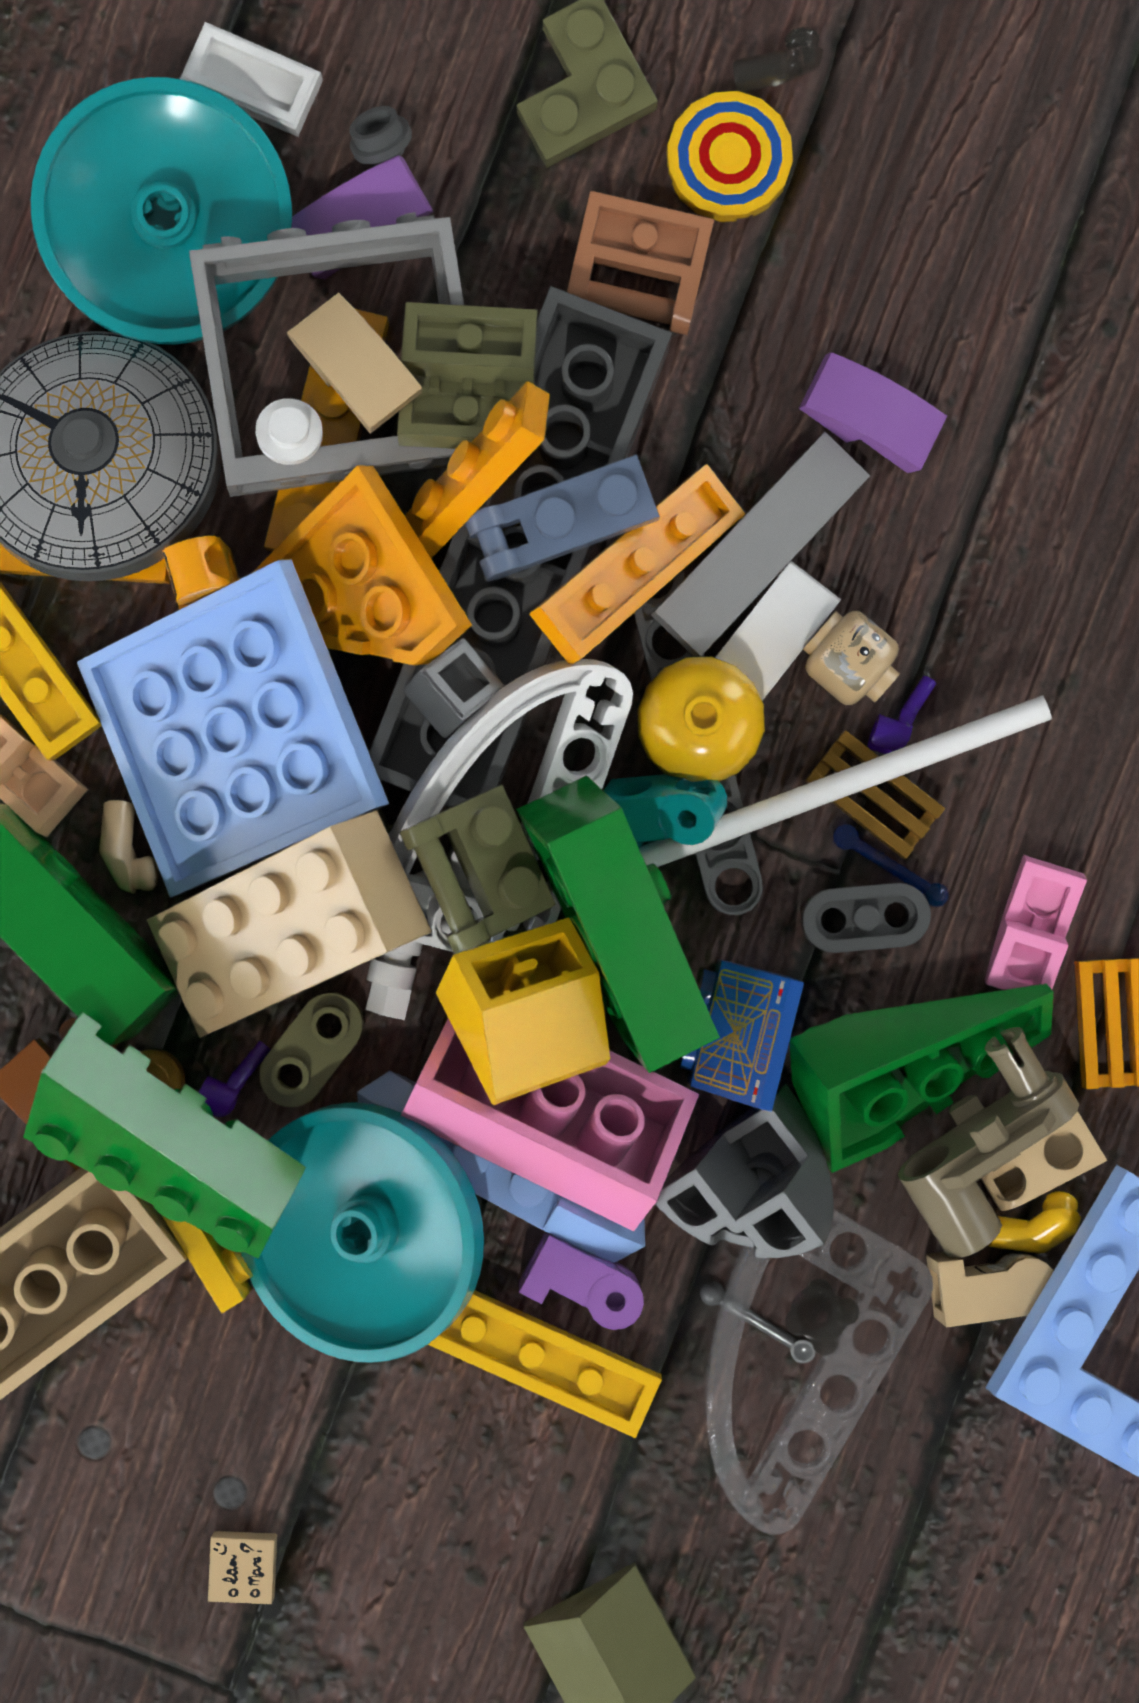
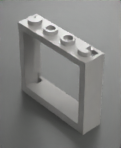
M412 212L398 217L396 224L371 227L370 222L366 220H350L335 224L330 233L307 236L304 229L288 228L271 232L267 235L268 241L242 244L240 238L221 237L222 243L202 245L203 249L189 251L223 467L230 497L339 482L357 465L374 466L379 476L448 466L455 449L399 446L398 436L320 446L310 459L295 465H284L274 462L265 454L243 457L216 285L432 257L439 304L464 305L450 217L434 219V215L416 217V213Z

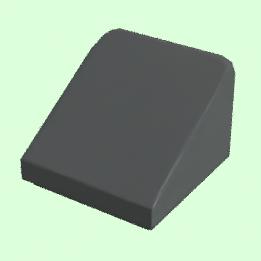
M462 638L419 670L405 687L404 692L442 737L448 738L505 685L468 642Z

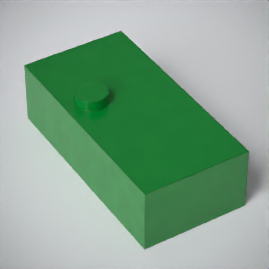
M586 775L516 809L564 918H570L599 972L603 1005L616 1032L647 1072L651 1073L720 1038L662 904L671 899L668 886L655 863L646 866L622 808Z
M0 804V938L77 1016L83 1012L102 1025L96 1034L98 1038L110 1046L134 1038L179 994L166 962L41 834L36 833L8 805Z

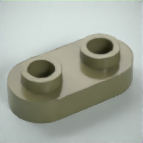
M328 992L314 997L305 1005L262 1062L260 1083L269 1099L284 1107H298L310 1102L320 1093L363 1035L364 1015L354 999L343 993ZM325 1013H333L341 1020L342 1029L335 1037L326 1036L320 1030L319 1021ZM285 1064H294L302 1071L303 1078L299 1086L289 1087L281 1080L280 1072Z

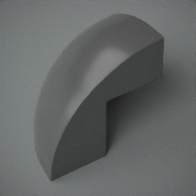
M786 1084L777 1089L772 1112L750 1107L687 1158L666 1178L658 1200L655 1203L668 1218L697 1239L709 1245H715L720 1240H726L738 1245L754 1248L753 1256L756 1258H783L816 1249L825 1244L833 1220V1190L825 1155L805 1111Z

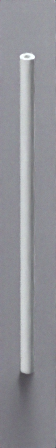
M1043 695L725 814L720 819L711 836L703 843L684 845L668 838L645 844L639 850L646 866L651 863H655L657 867L1049 721L1052 717L1048 704ZM441 921L442 931L447 934L451 933L447 921Z

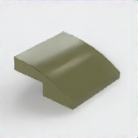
M406 302L401 362L421 385L422 394L399 411L397 430L399 446L456 449L464 440L472 442L483 430L490 411L498 401L505 399L509 402L527 381L534 384L537 310Z

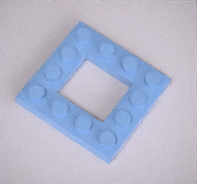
M1116 1165L985 1388L995 1397L1139 1477V1401L1081 1368L1139 1270V1177Z

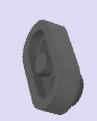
M889 883L821 890L807 900L802 909L800 921L804 936L814 947L827 952L839 953L905 947L914 944L926 933L930 924L931 911L927 899L918 889L904 883ZM894 902L901 904L906 912L904 922L897 927L890 926L884 918L885 909ZM829 908L839 910L843 916L841 928L833 933L827 932L821 925V916Z

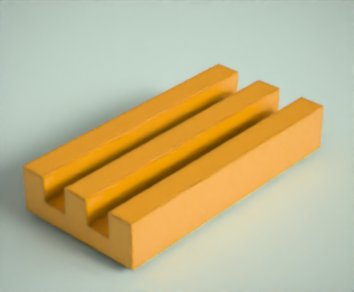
M1139 958L1074 961L1081 1087L1084 1089H1099V1087L1122 1088L1125 1086L1139 1087ZM1118 972H1125L1130 1072H1124ZM1093 973L1103 974L1108 1073L1099 1074Z

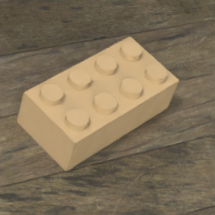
M377 810L332 825L147 919L199 1038L432 932Z

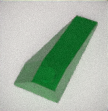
M1039 984L846 1014L823 1025L813 1026L802 1034L790 1038L792 1082L803 1110L818 1137L830 1172L834 1173L879 1153L905 1137L899 1128L929 1106L936 1114L954 1103L949 1095L975 1074L982 1078H990L997 1073L999 1069L992 1057L988 1056L985 1046L995 1036L1001 1046L1005 1044L1008 1047L1000 1032L1013 1027L1021 1028L1031 1049L1049 1037L1052 1031L1054 991L1047 984Z

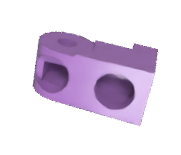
M544 1232L519 1279V1293L542 1304L549 1290L552 1289L572 1301L587 1307L598 1324L611 1330L625 1329L634 1324L641 1315L644 1306L640 1283L631 1270L618 1262L613 1263L581 1250L547 1232Z

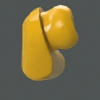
M1052 1192L1047 1195L1042 1204L1043 1211L1031 1220L998 1216L1002 1228L998 1236L988 1246L1034 1254L1048 1252L1077 1232L1081 1221V1216L1077 1212V1200L1067 1192Z

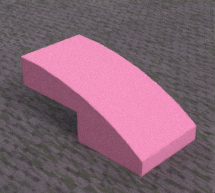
M1023 855L992 950L985 977L987 985L1002 990L1047 984L1051 989L1053 988L1069 946L1065 938L1087 882L1083 873Z

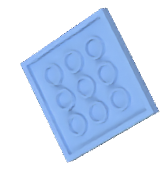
M292 559L277 560L77 661L170 898L188 893L277 854L332 825L389 805Z

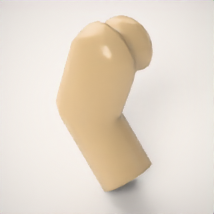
M111 800L103 804L100 855L120 889L132 894L136 892V889L151 891L158 884L159 870L154 858L150 856L136 857L132 846L135 816L134 805L127 801Z

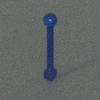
M841 825L835 829L833 842L839 849L849 850L852 848L908 885L915 887L924 894L930 906L941 907L947 903L949 891L944 884L939 882L930 884L859 839V834L853 826Z

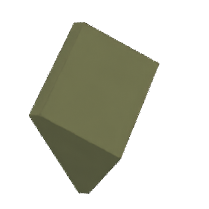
M635 1562L524 1622L523 1627L564 1703H672L696 1678L693 1668Z

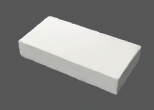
M207 22L203 25L180 77L181 80L200 84L220 93L237 104L249 116L297 137L323 82L321 72Z

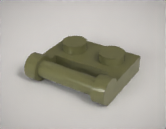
M503 785L491 788L399 832L407 851L414 848L451 930V933L446 935V938L454 954L481 945L491 937L556 905ZM445 833L483 914V917L475 920L438 838Z

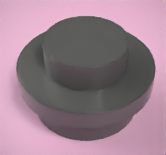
M378 106L363 112L352 122L349 129L352 137L350 149L354 158L360 163L373 164L375 166L397 155L402 156L412 138V130L408 121L404 117L397 115L395 109L389 106Z

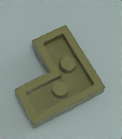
M578 0L542 20L543 31L568 78L520 102L516 106L517 114L546 168L657 110L658 100L604 0Z

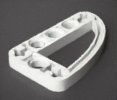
M581 659L574 664H568L566 660L557 661L529 671L497 691L487 703L458 727L439 750L413 788L388 835L421 908L427 909L426 920L432 932L413 942L453 952L446 938L448 934L441 929L440 923L443 912L428 879L409 874L417 855L414 848L407 851L399 832L438 814L471 765L498 735L529 710L562 694L565 695L528 803L586 775L602 789L633 698L631 683L621 671L606 662L593 659ZM607 677L606 685L614 690V695L611 701L600 700L597 704L593 719L604 725L603 731L598 733L586 724L575 723L578 715H581L590 721L594 710V701L586 696V692L590 685L594 687L601 686L604 678ZM575 739H590L595 747V756L591 764L580 771L566 769L563 762V753L567 745ZM521 821V828L537 861L539 859ZM550 884L548 888L556 905L523 921V926L527 931L557 921L561 908ZM461 888L468 905L473 908L475 920L483 917L472 890ZM429 896H434V897L432 898L431 902L429 903V902H428ZM520 923L507 930L516 931ZM505 931L491 937L488 941L476 947L504 939L503 934Z

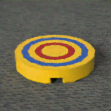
M740 91L714 92L691 103L676 120L666 152L668 174L678 198L697 215L711 218L718 222L737 221V218H747L751 215L754 217L766 211L783 192L793 163L791 135L781 115L763 99Z

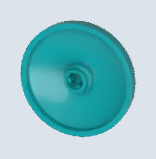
M146 77L119 82L95 92L72 108L58 123L45 143L35 168L31 189V220L38 250L47 270L65 296L83 314L109 331L126 338L153 344H183L203 340L189 251L203 249L202 245L222 243L221 237H237L241 239L242 244L268 241L267 235L271 232L292 228V202L286 173L278 153L261 127L242 108L220 93L200 84L168 77ZM278 277L216 285L223 332L238 324L252 313L273 288Z
M341 1103L319 1108L293 1120L268 1140L304 1165L306 1169L259 1259L246 1252H241L253 1275L250 1280L255 1291L269 1312L287 1331L311 1348L326 1355L348 1361L373 1363L401 1358L416 1352L443 1333L461 1315L471 1299L480 1276L484 1253V1231L480 1206L473 1186L451 1150L428 1128L400 1116L401 1112L368 1103Z

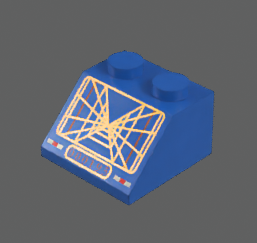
M717 959L715 971L704 969L698 988L720 1038L681 1057L679 1068L689 1070L687 1079L689 1085L730 1100L772 1112L804 982L789 976Z

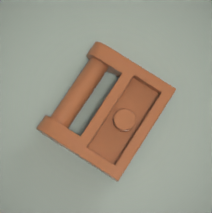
M590 191L567 293L625 315L670 325V332L688 335L714 219ZM594 264L680 283L677 298L674 300L592 281L591 275Z

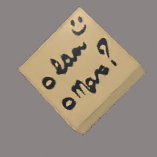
M214 1531L210 1541L208 1602L272 1604L275 1597L277 1534Z

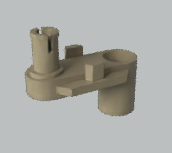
M1019 1027L1009 1028L1000 1032L1008 1047L1005 1044L1001 1046L995 1036L985 1046L988 1056L992 1057L1011 1091L986 1108L982 1106L976 1095L966 1096L952 1105L949 1113L957 1126L908 1158L898 1172L899 1180L942 1249L951 1258L966 1257L982 1250L998 1236L1002 1228L999 1217L976 1181L991 1171H996L1019 1156L1021 1152L1063 1126L1076 1114L1079 1108V1103L1063 1075L1043 1069L1025 1039L1023 1030Z

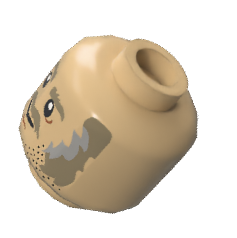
M835 611L803 648L810 655L806 662V672L844 705H853L865 695L875 703L900 674L891 666L898 656L899 647L897 642L860 611H851L843 617Z

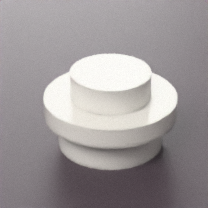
M286 398L270 403L262 410L256 422V438L260 449L269 459L280 464L295 465L307 461L318 451L322 442L323 430L319 415L309 404L298 399Z

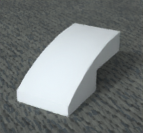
M790 561L715 658L739 668L754 682L763 701L841 599Z

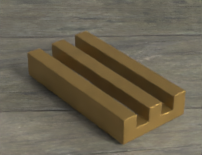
M845 730L804 781L808 784L824 778L830 769L837 773L850 768V765L839 758L845 750L861 763L879 756ZM903 775L886 782L924 811L918 819L876 786L860 791L909 830L904 838L901 839L848 796L831 802L903 859H907L914 850L913 847L925 836L935 819H938L945 810L942 805Z

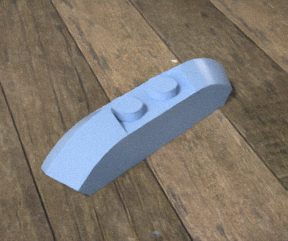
M388 1071L357 1091L358 1103L380 1105L402 1113L416 1082ZM438 1137L460 1162L476 1195L581 1250L613 1263L645 1247V1219L641 1221L635 1231H632Z

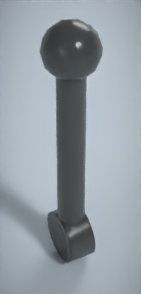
M708 1281L702 1285L700 1297L706 1305H720L790 1349L792 1358L798 1363H808L814 1358L816 1354L815 1345L809 1338H795L726 1295L719 1282Z

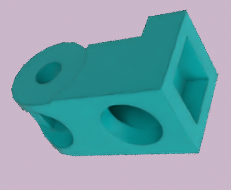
M666 774L611 779L603 790L622 808L639 849L645 841L666 840L668 838L684 845L703 843L711 836L727 808V794L723 785L718 780L691 782L685 778Z

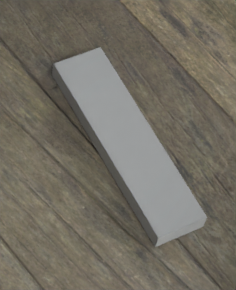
M824 432L662 602L651 616L694 657H701L870 475Z

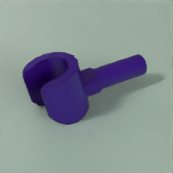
M922 676L900 710L897 720L878 714L872 727L867 747L871 750L887 754L906 746L912 733V724L916 719V715L932 692L936 682L927 676Z
M260 1040L234 1072H232L227 1083L212 1076H208L204 1081L199 1093L207 1098L205 1102L211 1108L214 1116L223 1117L232 1112L247 1079L270 1052L271 1049Z

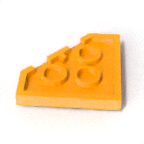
M357 465L253 571L255 572L277 560L292 559L326 647L329 649L359 655L369 654L393 659L392 661L410 665H427L472 626L374 466Z

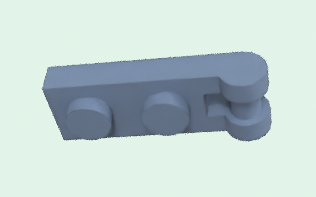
M636 454L503 504L477 510L465 525L470 538H477L484 555V559L479 563L485 580L493 581L659 520V514ZM520 523L528 544L509 549L502 529Z

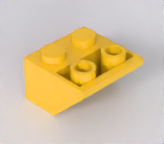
M565 918L452 956L436 994L492 1105L601 1067L609 1062L610 1051L599 972L570 918Z

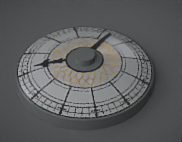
M90 331L63 335L45 341L19 355L0 371V544L10 554L24 564L54 577L75 581H105L125 577L153 566L164 559L163 550L166 547L187 540L206 515L215 496L221 473L222 454L215 414L204 391L194 376L175 357L149 342L126 338L114 332Z

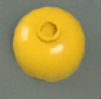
M687 657L663 668L646 686L638 707V737L648 759L664 774L685 778L691 782L718 780L720 782L738 774L756 755L765 732L764 704L754 682L735 665L714 657Z

